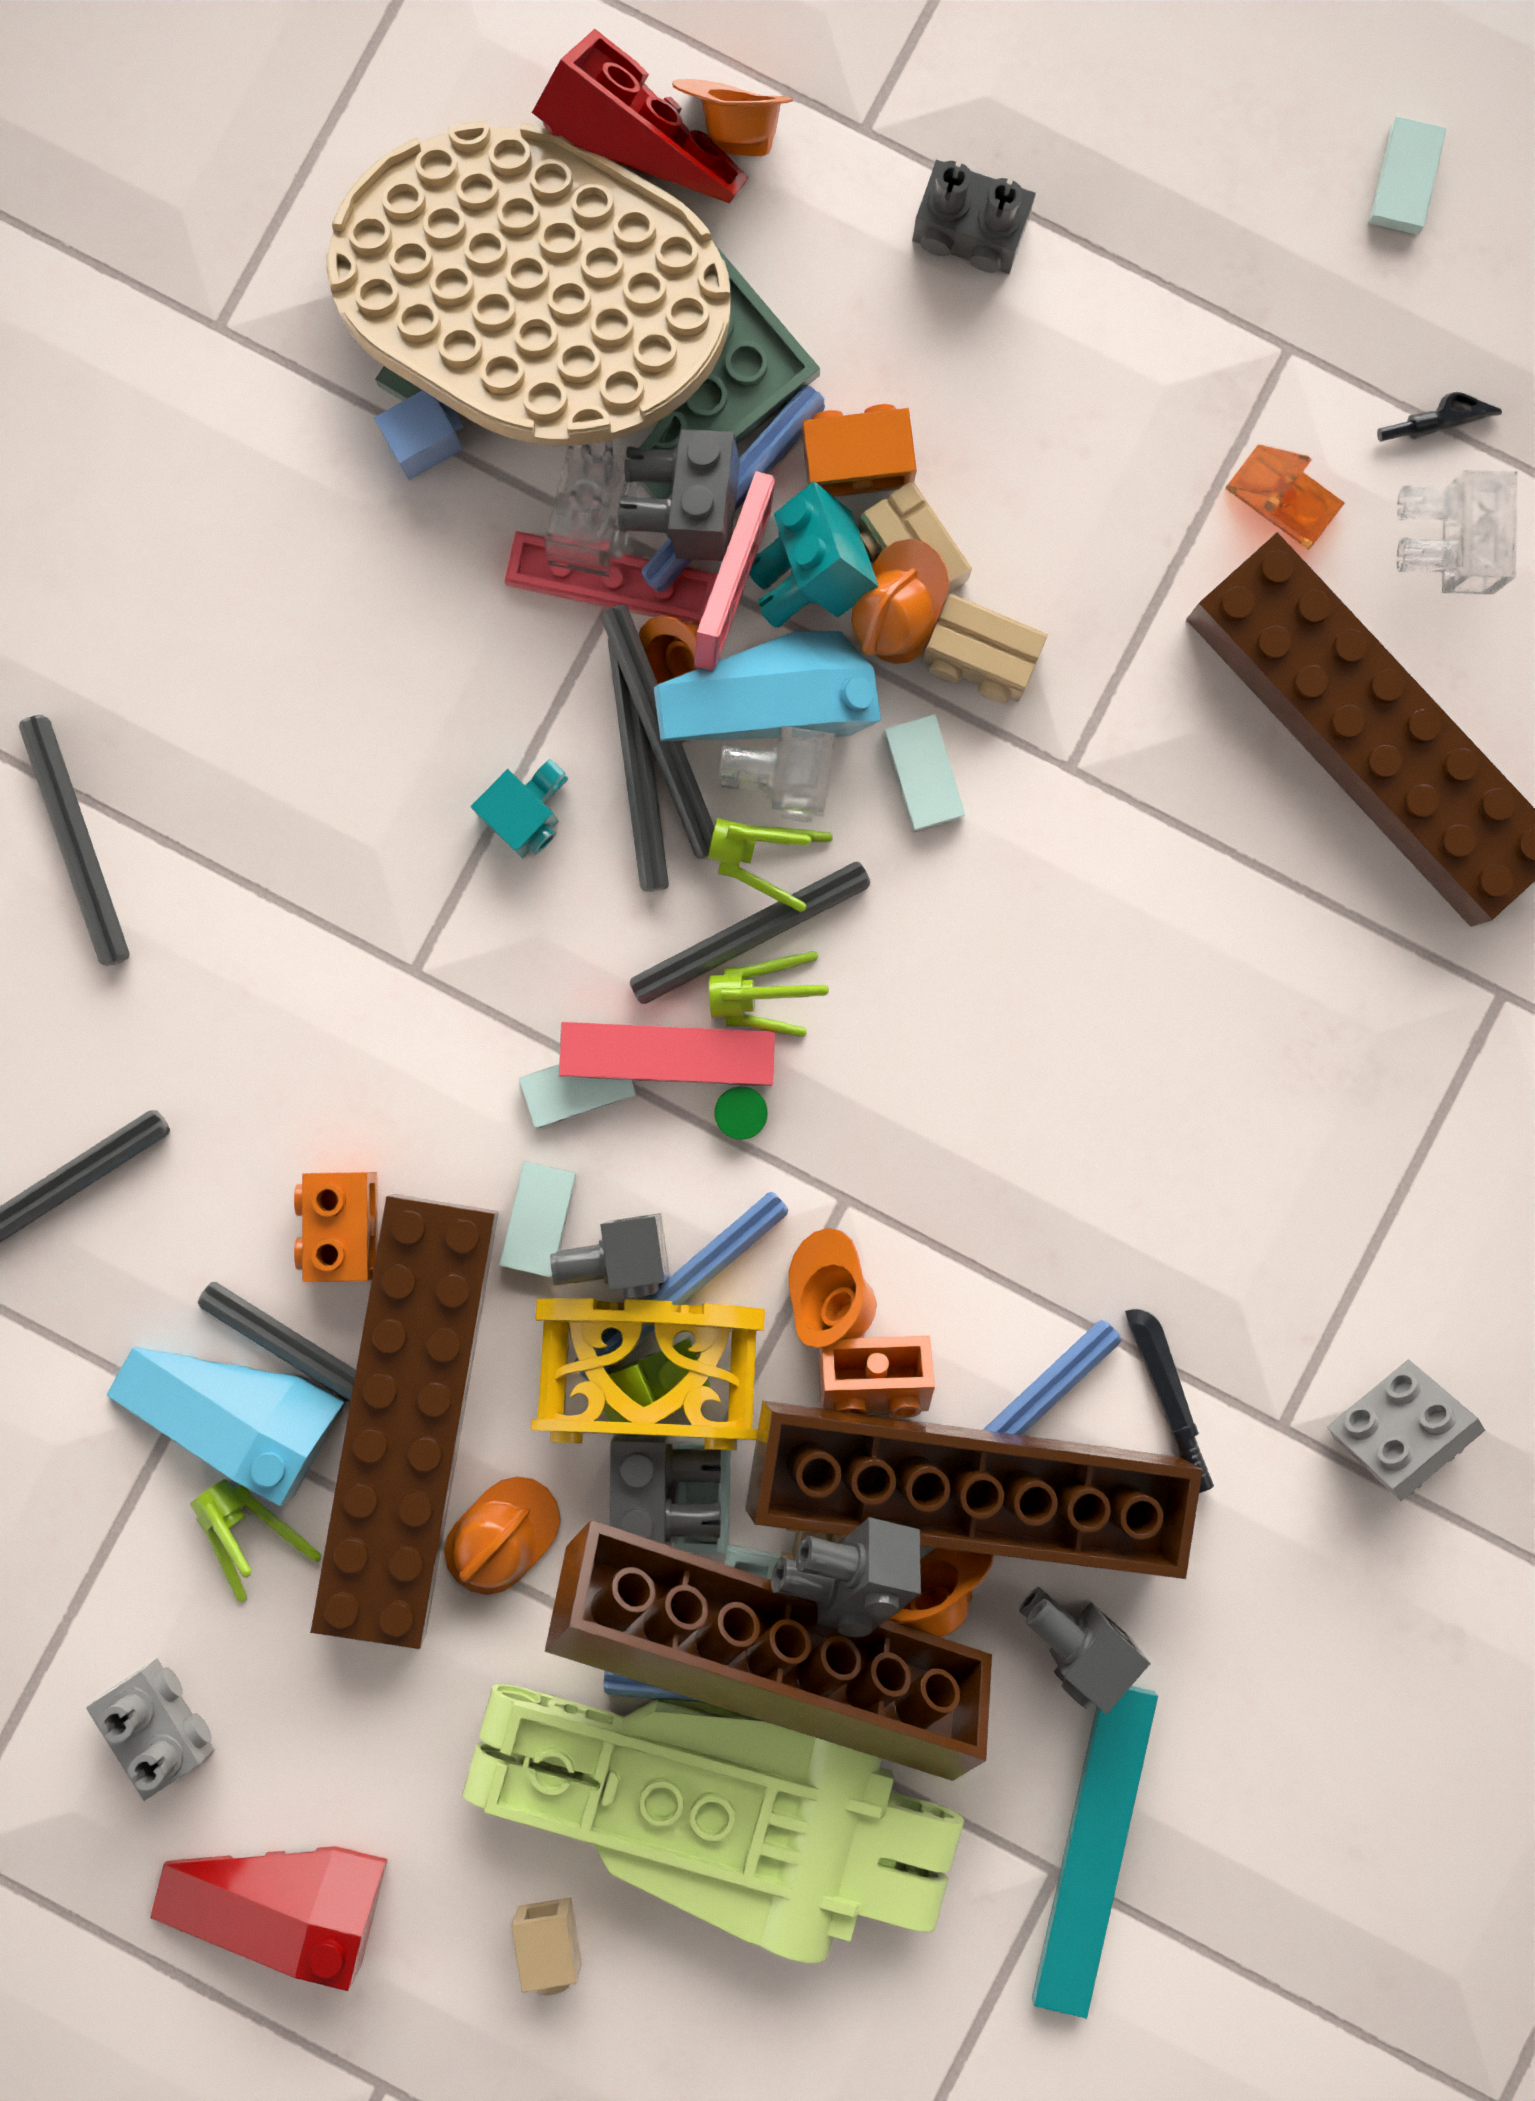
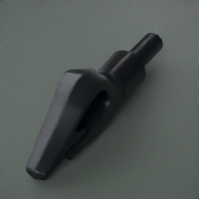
M1452 392L1446 394L1441 399L1436 411L1409 415L1407 422L1379 428L1377 430V438L1380 442L1410 435L1412 439L1435 433L1441 429L1481 420L1489 416H1499L1502 414V410L1465 393ZM1451 403H1460L1470 407V409L1454 410L1451 407Z

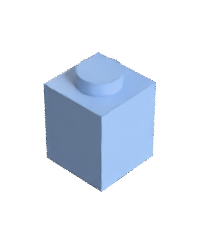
M423 390L374 417L409 480L463 450L456 432L464 427L455 410L442 402L439 403L436 398Z

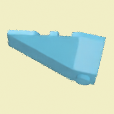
M794 631L718 661L713 671L699 668L654 687L661 741L851 736L881 721L874 668L841 631Z
M139 1347L131 1349L107 1393L108 1397L231 1480L279 1506L296 1495L346 1403L344 1399L299 1375L255 1370L242 1365L221 1364L199 1360L196 1357Z

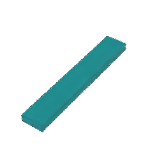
M1131 1686L1107 1715L1096 1706L1032 1994V2001L1035 2007L1085 2019L1088 2017L1158 1700V1695L1155 1691Z

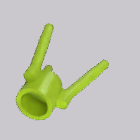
M716 818L707 859L720 862L718 874L736 878L799 912H803L806 910V904L803 901L739 867L740 862L751 863L756 841L808 846L813 841L831 842L833 835L830 832L746 825Z
M810 951L798 955L795 954L747 967L725 968L724 975H711L709 981L711 1017H725L726 1026H747L784 1035L805 1037L807 1030L804 1027L747 1015L745 1012L754 1011L755 999L825 996L829 993V988L826 985L754 987V980L744 979L816 961L818 958L817 952Z
M223 1479L204 1491L189 1504L198 1516L196 1520L206 1533L238 1602H244L247 1599V1594L233 1562L240 1574L245 1578L251 1575L252 1570L230 1530L246 1518L241 1510L244 1506L313 1562L321 1560L320 1552L256 1500L248 1488L242 1485L233 1490L228 1481Z

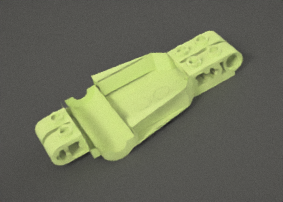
M495 1684L492 1686L479 1731V1738L483 1742L475 1746L462 1792L463 1798L467 1802L483 1808V1813L592 1843L611 1875L748 1943L759 1945L773 1954L804 1963H819L827 1960L833 1938L851 1942L858 1915L914 1931H935L949 1880L944 1873L951 1871L964 1819L955 1811L944 1806L892 1792L894 1782L893 1771L880 1767L882 1758L700 1701L656 1698L628 1715L623 1716L515 1685Z

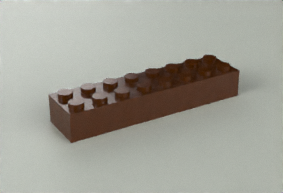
M1278 532L1196 605L1186 618L1187 622L1470 927L1493 920L1535 882V808Z
M397 1194L386 1196L310 1633L420 1649L428 1629L499 1211Z
M762 1400L745 1510L754 1525L848 1536L870 1517L920 1529V1546L1186 1579L1203 1470L1178 1456Z
M590 1520L566 1546L544 1652L951 1781L956 1780L986 1761L992 1654L891 1620H886L867 1636H844L838 1632L837 1628L817 1624L816 1602L773 1593L771 1580L594 1520Z

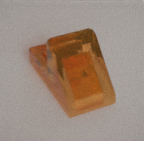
M1260 444L1256 446L1225 488L1308 550L1314 545L1345 504V502L1303 472L1312 461L1309 456Z

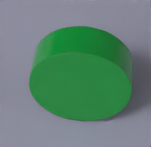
M743 1086L733 1087L725 1091L719 1097L714 1111L715 1121L719 1129L725 1135L738 1140L749 1139L757 1135L765 1126L768 1115L763 1097L757 1091Z

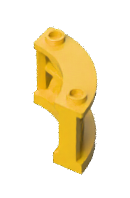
M594 1298L537 1299L535 1321H544L538 1418L531 1419L530 1430L550 1431V1442L573 1444H582L583 1433L705 1438L704 1449L737 1450V1440H756L758 1429H752L756 1332L764 1331L765 1309L703 1303L702 1305H672V1301L625 1299L624 1303L598 1301ZM642 1326H655L656 1339L662 1352L671 1362L683 1369L689 1370V1372L667 1394L648 1406L642 1407L614 1383L604 1367L620 1362L633 1351L640 1339ZM611 1328L620 1331L623 1338L622 1345L609 1354L597 1356L594 1348L604 1349L609 1347L602 1341L603 1333ZM730 1331H732L730 1372L716 1366L726 1347ZM571 1332L574 1349L579 1361L568 1364L569 1336ZM681 1332L693 1334L695 1338L694 1345L687 1350L693 1353H701L697 1361L679 1354L673 1348V1340L677 1334ZM584 1371L590 1381H584L576 1385L570 1397L572 1398L578 1394L585 1395L589 1404L587 1410L579 1415H565L567 1375ZM709 1377L729 1382L728 1422L710 1421L702 1416L701 1406L705 1401L715 1400L721 1404L717 1393L711 1388L703 1386ZM607 1402L630 1422L596 1420L603 1413ZM684 1405L686 1417L692 1425L655 1423L668 1417Z

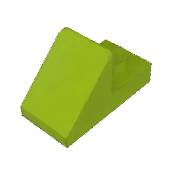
M690 1337L673 1344V1348L679 1354L695 1361L698 1360L697 1353L687 1350L693 1346ZM659 1350L610 1371L608 1375L627 1396L642 1407H646L672 1390L688 1374L689 1370L677 1366L665 1356L662 1350ZM708 1380L703 1385L709 1388L711 1387ZM606 1402L604 1411L609 1422H630Z

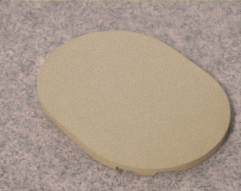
M488 121L450 126L448 127L447 134L433 137L420 143L418 138L412 139L382 157L357 180L341 202L332 222L333 234L330 240L329 251L326 254L328 281L338 313L356 342L372 358L469 420L508 438L542 445L574 446L609 441L644 429L672 413L700 388L716 365L727 339L731 314L729 275L725 261L722 260L717 247L711 240V233L703 222L682 202L664 190L608 158L575 147L561 135L554 136L543 127L521 123L520 129L490 127Z

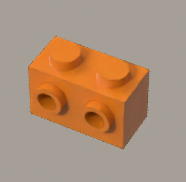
M879 404L865 409L864 413L843 415L841 411L828 410L816 413L812 416V419L803 420L802 443L808 485L814 481L833 497L897 490L907 483L915 481L917 468L909 408L896 409L891 404Z
M377 1172L302 1173V1184H297L294 1191L295 1214L302 1216V1237L297 1238L295 1241L294 1263L297 1270H302V1282L372 1280L378 1247Z
M930 1336L845 1338L832 1346L821 1348L818 1360L821 1408L860 1414L889 1413L894 1418H911L919 1415L921 1411H929L935 1389Z

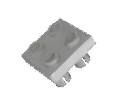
M1409 1359L1327 1426L1335 1440L1400 1501L1413 1494L1416 1488L1419 1489L1423 1482L1447 1462L1455 1459L1457 1454L1460 1455L1465 1447L1486 1431L1478 1417Z

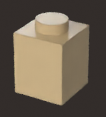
M572 1898L518 1906L512 1923L521 1991L537 1990L540 1995H554L565 1991L571 1984H576L581 1966V1956Z

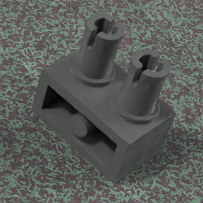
M936 159L916 215L912 241L921 244L923 249L934 255L947 256L952 254L969 260L979 270L990 273L1002 271L1010 274L1031 214L1036 193L1021 188L1015 181L1012 182V185L1008 184L1007 178L994 179L970 171L962 163L958 167L956 166V161L943 162Z
M680 429L679 444L675 445L674 450L643 449L628 446L626 457L629 459H625L624 465L626 482L672 484L673 492L669 494L668 499L637 498L622 495L619 504L623 509H618L619 530L623 532L646 531L666 533L667 538L671 539L676 559L723 561L732 537L740 469L734 432Z
M661 1213L604 1222L600 1224L602 1240H599L598 1245L560 1250L550 1255L554 1285L604 1279V1283L609 1284V1291L623 1289L624 1298L657 1294V1291L660 1290L659 1283H665L670 1277Z
M615 1434L610 1446V1526L667 1545V1542L672 1541V1537L720 1538L721 1503L672 1504V1498H668V1487H672V1482L721 1483V1466H704L720 1465L721 1450L673 1449V1445L669 1444L668 1436Z
M869 1517L839 1543L806 1536L798 1546L796 1561L781 1558V1561L775 1564L771 1578L773 1593L816 1602L817 1624L837 1628L840 1634L848 1637L867 1636L921 1595L920 1529Z
M1037 1587L1025 1598L1019 1608L1020 1613L1027 1618L1026 1625L1051 1646L1049 1651L1058 1665L1053 1672L1063 1682L1061 1687L1085 1709L1093 1702L1107 1715L1151 1664L1134 1640L1092 1602L1088 1604L1079 1616L1073 1617L1040 1587Z

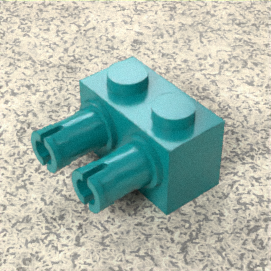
M814 481L774 513L779 529V537L760 553L756 554L749 574L751 579L760 588L767 590L791 569V575L784 582L758 599V605L762 607L760 608L762 615L768 623L776 628L781 627L791 616L811 602L818 603L838 618L856 605L864 594L879 587L852 511Z

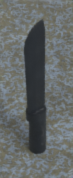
M1139 1309L1127 1310L1125 1313L1130 1329L1171 1429L1170 1433L1179 1456L1203 1470L1199 1493L1210 1490L1214 1487V1483L1195 1438L1199 1431L1193 1422L1164 1330L1157 1318L1149 1312Z

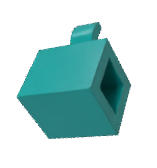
M548 759L537 770L526 785L507 768L470 807L523 859L530 851L534 855L540 853L555 837L557 832L553 827L559 821L544 802L567 782L568 777L551 759Z

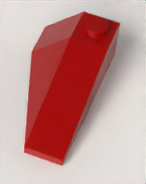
M594 28L560 59L531 112L543 121L544 127L550 134L554 136L561 135L575 147L729 204L745 185L749 177L738 165L714 144L708 134L700 130L690 131L682 122L680 116L681 106L671 96L664 99L658 98L645 84L649 73L636 60Z
M332 1846L320 1847L313 1852L285 1854V1851L267 1852L265 1856L233 1858L228 1855L170 1860L163 1864L150 1918L290 1977L349 1991L362 1965L387 1859Z

